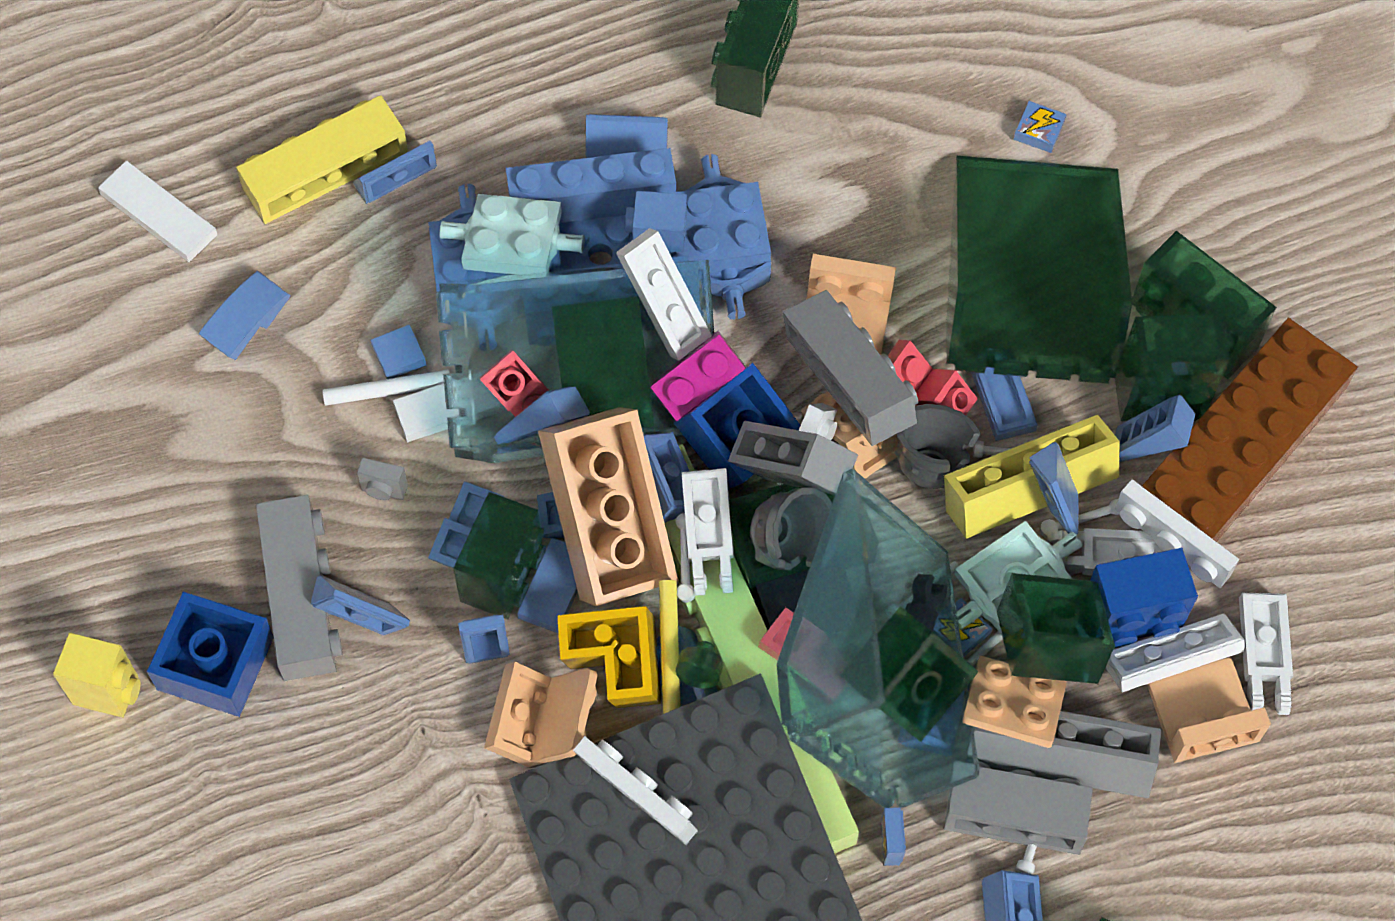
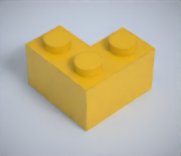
M646 606L557 615L560 660L570 669L605 666L607 700L616 708L661 704L655 616Z

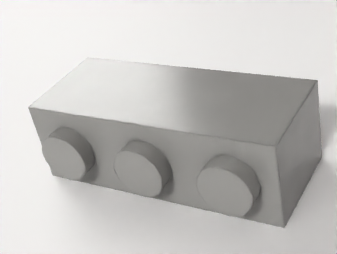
M744 421L728 462L768 481L800 488L815 487L823 493L842 496L845 487L853 476V467L858 454L819 434Z
M970 761L965 764L956 763L951 779L944 830L1023 845L1032 844L1039 848L1080 855L1087 839L1093 787L1082 786L1079 781L1070 778H1058L1055 780L1038 778L1034 773L1026 770H1012L1010 772L994 770L989 765L977 761Z

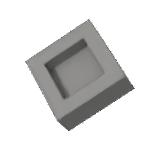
M362 458L357 472L362 491L379 500H389L390 497L403 500L408 487L404 467Z

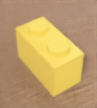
M73 633L68 634L53 675L70 702L78 707L124 718L128 705H133L138 698L141 682L122 646Z

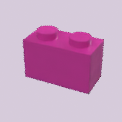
M718 330L709 339L652 380L650 388L674 419L678 421L746 368L742 360Z

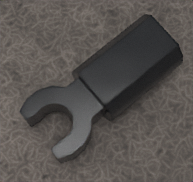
M918 574L912 584V602L906 605L893 641L894 646L908 654L917 656L925 654L939 615L936 612L937 606L941 605L947 596L948 587L946 585L933 584L934 576Z

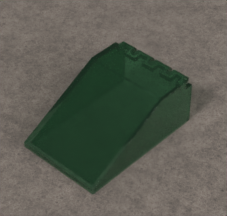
M957 155L946 320V364H955V371L985 373L986 367L993 368V374L1028 377V371H1035V378L1070 381L1071 375H1078V382L1109 384L1110 378H1116V374L1120 373L1132 309V293L1118 169Z

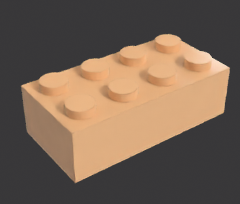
M618 407L538 430L579 599L591 605L600 606L657 588L661 580L678 581L638 411L636 409Z

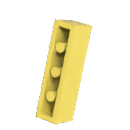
M382 95L370 101L366 100L358 103L353 109L335 118L322 121L317 127L299 136L287 138L281 145L263 154L249 157L243 164L237 166L236 169L242 189L264 224H267L407 153L408 147L405 130Z
M1095 415L944 475L946 512L964 537L968 539L1047 507L1045 498L1029 463V457L1054 442L1058 443L1078 494L1119 478L1120 441L1099 415Z

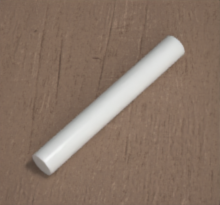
M448 369L323 389L325 406L422 391L451 380Z

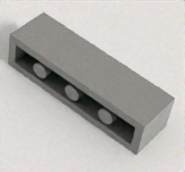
M825 290L782 311L787 340L871 446L917 424L915 405L918 404V396L909 381H901L896 374L891 359L885 353L882 355L878 353L874 348L873 340L864 327L859 329L855 325L845 303L842 301L837 303L831 294Z
M309 495L257 503L256 508L276 658L284 681L337 672L335 656L343 655L339 630H331L329 616L332 614L311 605L316 578L320 575L331 574L327 549H319L317 536L325 535L321 509L313 510Z
M1060 711L1054 741L1050 748L974 727L968 762H982L989 765L991 769L1005 772L1026 770L1034 773L1038 778L1049 780L1070 778L1079 781L1082 786L1149 798L1159 761L1161 729Z

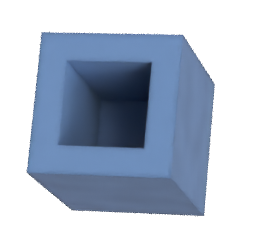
M636 191L635 207H627L625 232L633 233L634 240L649 228L659 232L669 252L684 253L687 194Z

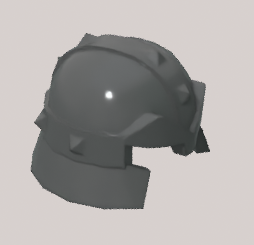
M935 404L915 406L917 424L897 433L898 444L895 455L899 460L903 473L913 483L927 489L945 488L944 475L970 465V455L966 448L967 446L974 447L981 432L970 418L950 407Z
M815 487L795 488L790 492H780L772 495L759 505L751 519L750 538L756 550L755 559L771 568L791 570L801 562L803 557H807V567L823 570L832 559L838 543L839 521L835 506L827 494Z

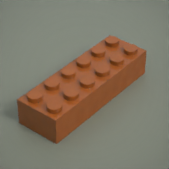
M1288 317L1192 427L1188 446L1172 450L1144 482L1142 487L1217 542L1344 393L1358 366Z

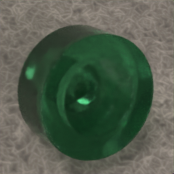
M699 641L697 646L683 649L675 669L678 678L696 688L708 689L716 686L719 683L724 663L721 657L714 652V645L708 641Z

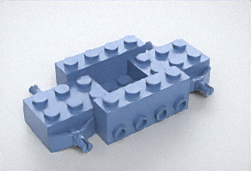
M671 148L506 168L509 197L561 202L560 233L585 236L583 253L557 251V254L550 262L547 278L463 269L461 258L465 247V240L440 238L442 221L466 224L473 215L476 203V188L473 184H467L469 198H466L465 184L458 187L461 208L440 221L428 222L441 322L448 325L474 328L477 335V348L480 351H486L484 336H487L488 351L495 348L493 328H495L496 324L515 318L523 312L525 314L529 345L551 346L563 340L579 338L591 341L599 339L603 335L618 333L637 335L644 330L656 329L616 254L617 251L633 240V233L625 232L627 207H635L636 191L687 194L684 253H669L693 300L694 293L721 296L722 300L726 299L728 318L735 320L737 310L738 319H741L746 315L742 299L743 294L764 286L770 282L771 249L759 183H743L721 176L718 156L711 154V167L709 155L701 158L705 178L686 191L676 192V178ZM596 252H606L612 257L608 263L603 265L594 264L589 260L590 256Z

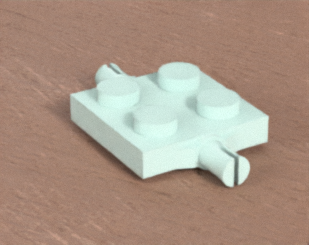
M478 194L473 215L466 224L442 221L440 226L441 239L465 240V247L461 258L464 270L547 278L550 262L558 250L583 253L585 243L584 235L560 233L561 202Z
M1024 521L955 568L954 575L968 591L971 602L951 614L953 622L957 623V627L962 630L982 615L993 623L1008 643L1079 593L1080 588L1067 573L1063 559L1077 549L1082 548L1080 539H1076V534L1071 531L1063 539L1054 545H1050V543L1039 538L1030 525Z

